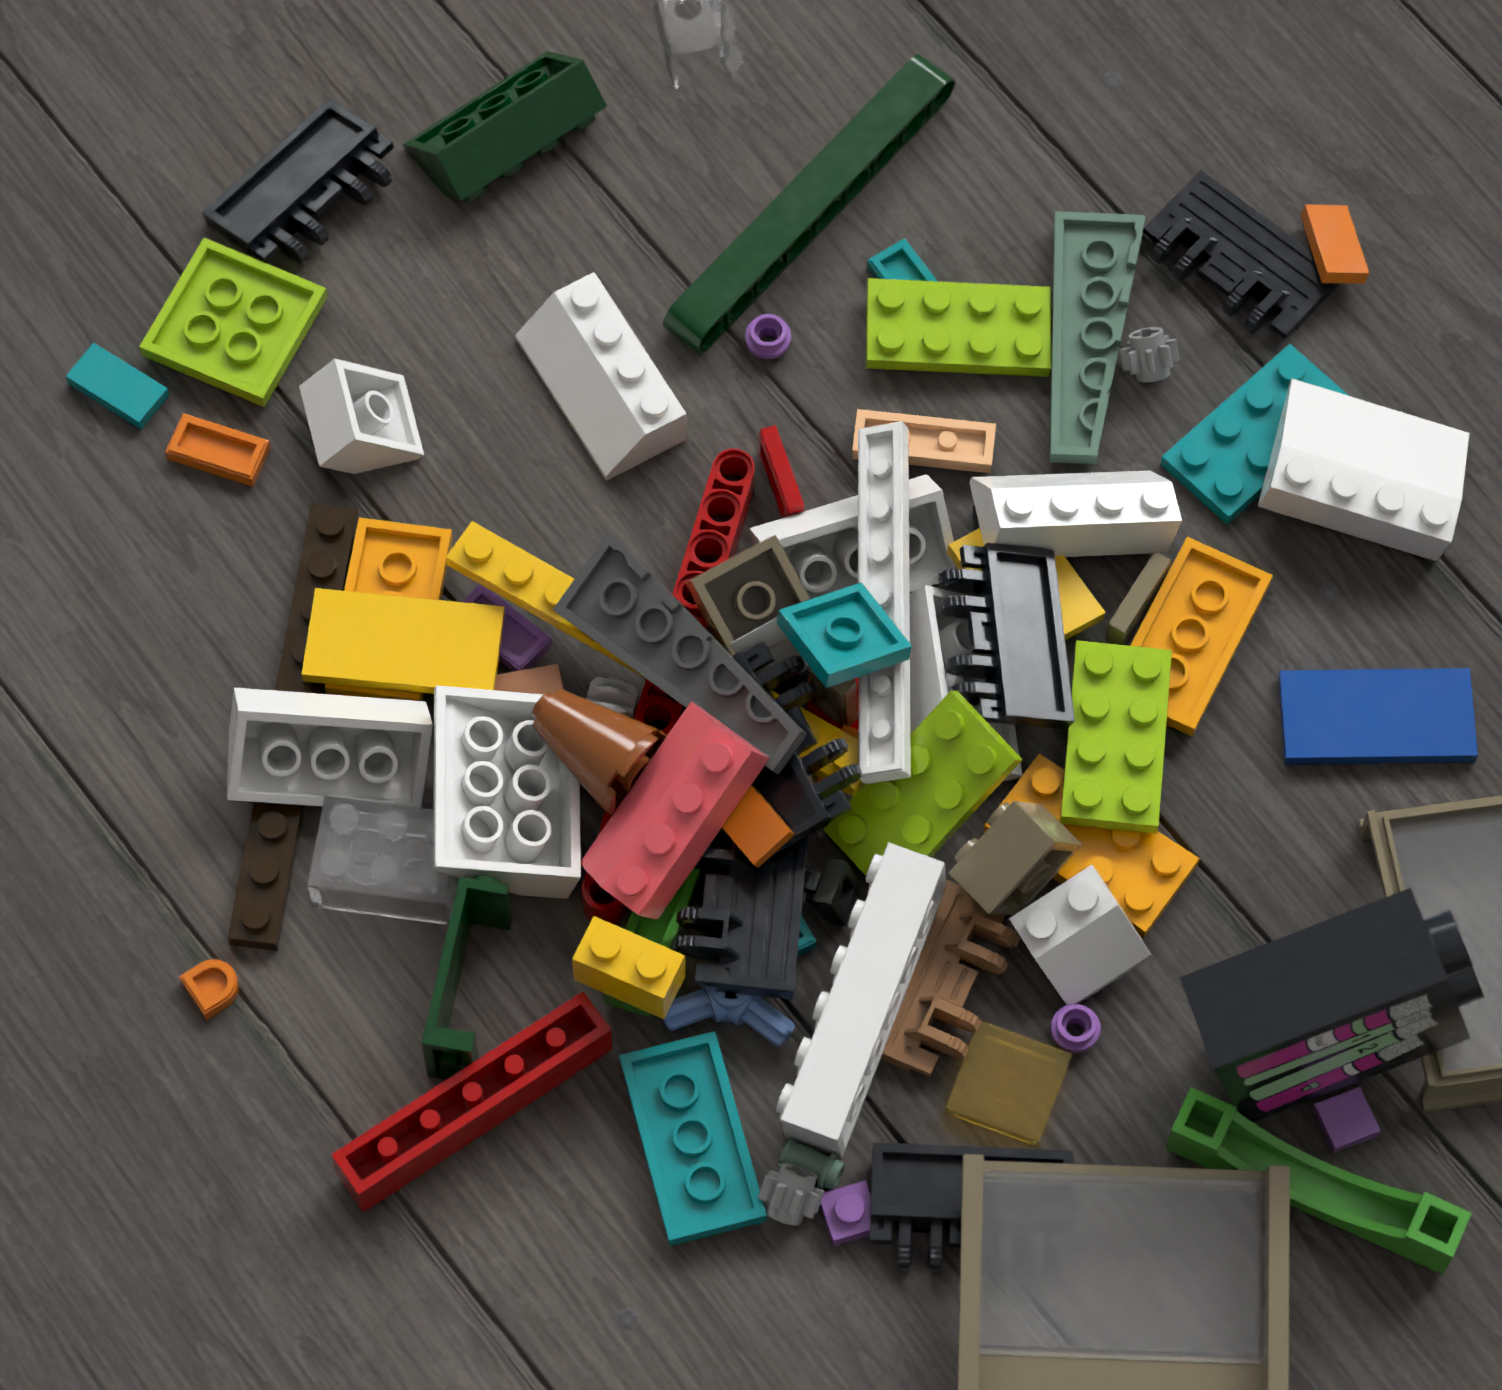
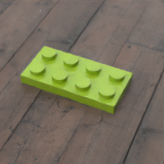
M868 278L866 286L865 368L1049 377L1051 371L1050 287Z
M1076 640L1071 688L1075 722L1068 728L1060 816L1061 824L1157 834L1172 650Z
M950 691L910 734L911 777L864 784L849 801L853 809L831 821L823 829L866 876L875 854L883 856L888 842L932 858L1023 760L958 691Z

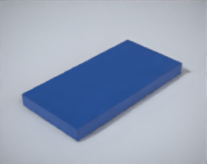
M1470 668L1279 671L1278 688L1284 765L1476 762L1478 750Z

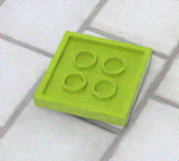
M203 238L140 344L141 356L265 407L328 297L327 290L318 284Z

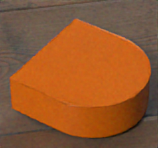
M211 959L203 961L179 976L180 983L206 1021L229 1007L238 995L239 983L236 973L228 963L221 960Z

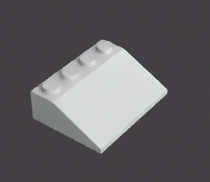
M1291 379L1258 507L1437 561L1452 542L1462 501L1469 433Z
M436 685L434 689L433 870L473 879L477 875L490 876L498 879L503 885H508L510 893L523 896L568 899L581 878L580 782L533 729L535 717L532 716V710L542 694Z

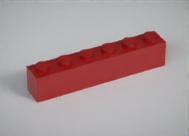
M582 991L332 1153L331 1156L337 1176L364 1213L613 1050L611 1028L585 992Z

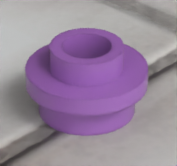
M774 314L760 315L746 329V346L752 354L759 358L774 359L780 357L790 346V328L785 321ZM770 335L773 336L776 340L773 342H764L760 339L763 336Z
M1066 1005L1055 1013L1051 1022V1035L1054 1042L1061 1049L1071 1053L1085 1052L1091 1049L1099 1038L1100 1021L1097 1015L1084 1005ZM1070 1024H1078L1083 1028L1084 1033L1081 1036L1075 1037L1067 1032L1066 1027Z

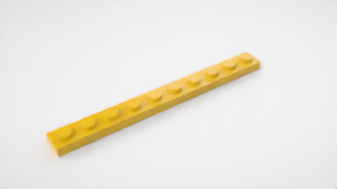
M471 521L447 554V566L642 676L553 610L574 581V578ZM771 690L774 699L780 696ZM799 707L818 744L800 754L801 758L836 738H844L849 747L848 752L814 773L815 776L824 779L847 765L858 764L859 766L858 739ZM859 779L842 791L854 797L863 782Z

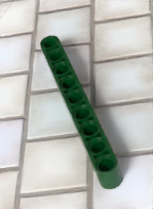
M919 54L913 56L672 304L663 320V327L696 352L701 354L706 352L937 113L951 96L956 84L955 79Z

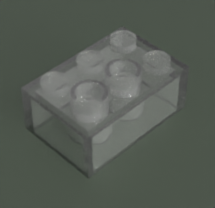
M325 795L307 885L312 907L449 925L459 877L433 870L434 810Z

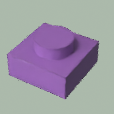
M866 1180L823 1194L819 1207L833 1247L870 1236L871 1194Z

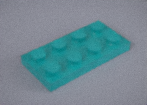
M1291 344L1286 346L1161 457L1160 465L1226 525L1261 495L1291 379L1349 396Z
M713 1031L619 1055V1063L669 1246L767 1222L763 1200L758 1198L760 1192L716 1032Z

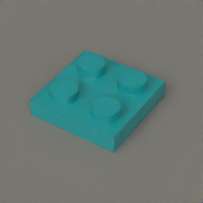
M862 582L778 611L776 624L825 688L907 661L910 658L912 645Z

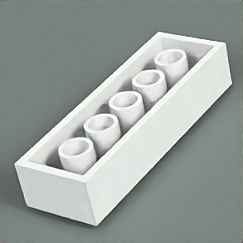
M889 842L884 855L875 854L866 877V882L870 883L866 901L858 899L853 908L848 923V928L852 929L851 940L848 947L840 945L835 954L830 973L834 974L832 989L830 993L822 991L817 1000L812 1019L816 1020L813 1038H803L794 1063L795 1066H798L797 1079L794 1086L786 1083L776 1108V1112L780 1113L779 1122L782 1123L787 1140L795 1139L798 1143L828 1155L835 1153L839 1155L841 1160L946 890L945 862Z

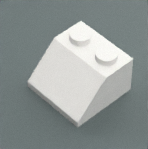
M333 359L299 386L320 467L357 474L418 460L424 456L404 375Z
M1090 865L1009 918L1066 1005L1080 1004L1152 957L1149 949L1093 865Z

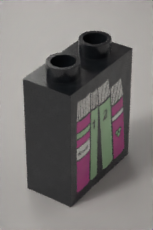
M1411 888L1179 977L1212 1066L1239 1113L1251 1122L1471 1039L1459 1007L1485 998L1451 910L1424 920Z

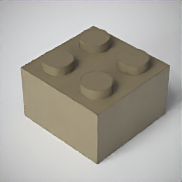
M776 535L760 541L685 582L714 638L731 656L735 655L730 644L731 642L778 617L780 609L810 600Z
M1013 801L1011 804L1006 802L998 807L989 817L987 824L990 827L978 840L973 838L961 847L954 858L958 863L948 873L988 914L1015 915L1036 897L1083 844L1043 805Z

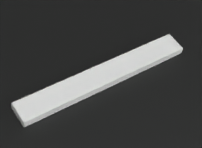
M903 421L858 429V583H863L910 643L908 427ZM910 658L907 661L859 677V768L862 771L861 778L859 779L864 784L911 777Z

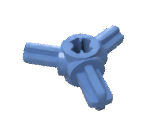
M702 985L700 990L675 998L665 1019H663L665 1026L670 1031L712 1017L715 1023L722 1021L734 1023L736 1026H740L745 1022L775 1046L784 1044L791 1037L795 1029L794 1023L763 1000V996L736 994V999L725 998L727 992H718L716 987Z

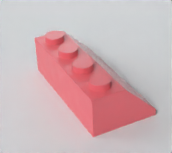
M690 702L581 860V865L600 887L637 915L658 920L765 766L769 757L698 705Z

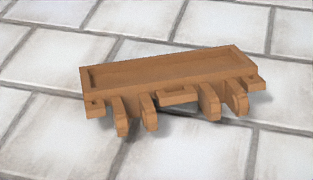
M947 879L946 890L881 1056L883 1061L906 1071L912 1069L928 1077H931L939 1056L922 1049V1045L960 1060L966 1057L969 1050L966 1043L961 1039L932 1027L931 1024L934 1018L972 1033L978 1031L982 1022L974 1013L963 1008L978 976V971L960 964L961 960L999 975L1005 973L1009 964L1001 955L970 942L973 935L1011 949L1017 947L1021 938L1014 929L1002 924L1006 915L988 914L961 885Z

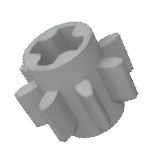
M1159 327L1143 328L1130 333V342L1126 343L1127 347L1120 349L1123 371L1130 370L1131 375L1136 374V379L1139 382H1155L1171 375L1170 368L1174 367L1173 362L1180 361L1177 340L1169 339V335H1164L1163 329Z
M784 1163L781 1165L779 1173L769 1170L768 1175H765L758 1198L769 1201L766 1208V1214L769 1217L788 1225H800L804 1216L812 1219L814 1214L818 1212L824 1190L814 1187L817 1179L815 1173L799 1165Z

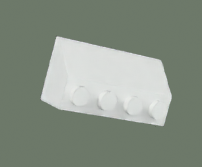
M595 272L555 291L515 335L516 341L606 481L687 440L686 412Z
M1152 471L971 477L969 482L984 545L986 543L1051 549L1054 550L1055 556L1064 555L1065 557L1168 553L1182 522L1172 482Z
M927 474L909 479V592H912L923 585L932 586L938 584V573L946 569L957 568L946 553L948 544L954 542L943 491ZM858 495L749 528L753 545L770 536H777L810 599L858 584Z
M923 585L909 594L910 644L912 645L910 653V734L951 691V686L964 681L985 683V679L952 676L948 672V659L961 654L991 657L989 654L971 653L967 619L942 615L941 600L949 596L965 595L928 585ZM971 705L978 712L977 705ZM988 722L1019 755L1015 725ZM1021 763L1003 781L1015 780L1021 777Z
M234 688L228 738L227 800L421 813L433 727L427 703L425 701Z

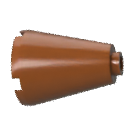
M559 689L553 694L550 692L543 694L532 710V716L535 717L533 729L598 805L611 816L667 737V734L657 728L563 689Z

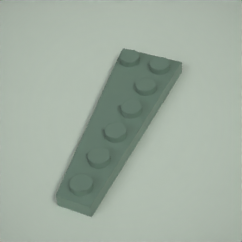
M1055 211L1053 229L1049 462L1096 464L1143 234L1145 215Z

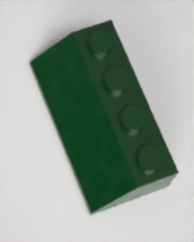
M547 51L403 143V146L444 196L460 201H470L481 196L487 190L486 185L497 177L504 178L518 172L524 166L522 161L534 153L542 154L556 147L560 143L559 137L571 129L574 131L580 130L593 123L596 119L595 114L607 107L583 59Z

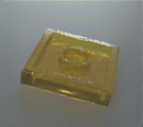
M982 1021L978 1031L974 1032L969 1050L947 1102L945 1113L1039 1147L1073 1053Z

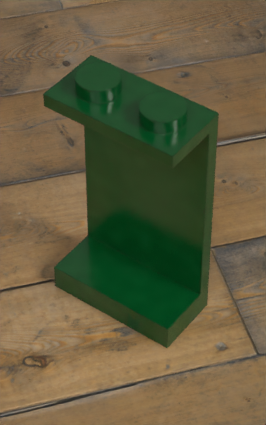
M477 875L473 879L459 877L421 1042L428 1077L447 1080L479 1059L475 1033L449 1029V1023L472 924L511 930L513 921L509 887L490 876Z

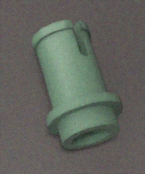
M792 1138L789 1139L784 1147L778 1165L780 1168L782 1164L790 1163L812 1171L817 1175L815 1182L817 1183V1188L822 1190L826 1188L835 1190L841 1181L846 1167V1163L839 1161V1155L832 1153L830 1156H827L798 1143L797 1140Z

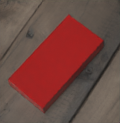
M776 425L760 429L758 453L781 518L804 512L805 505Z

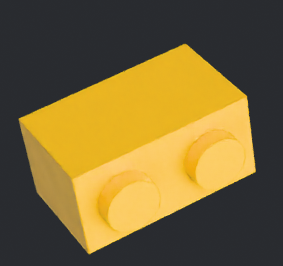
M595 916L572 958L575 981L662 1019H665L685 979V955Z

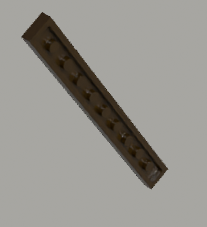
M311 503L275 691L326 694V683L305 682L302 680L301 675L315 588L344 591L359 519L358 508ZM253 803L228 933L229 945L278 951L305 805Z

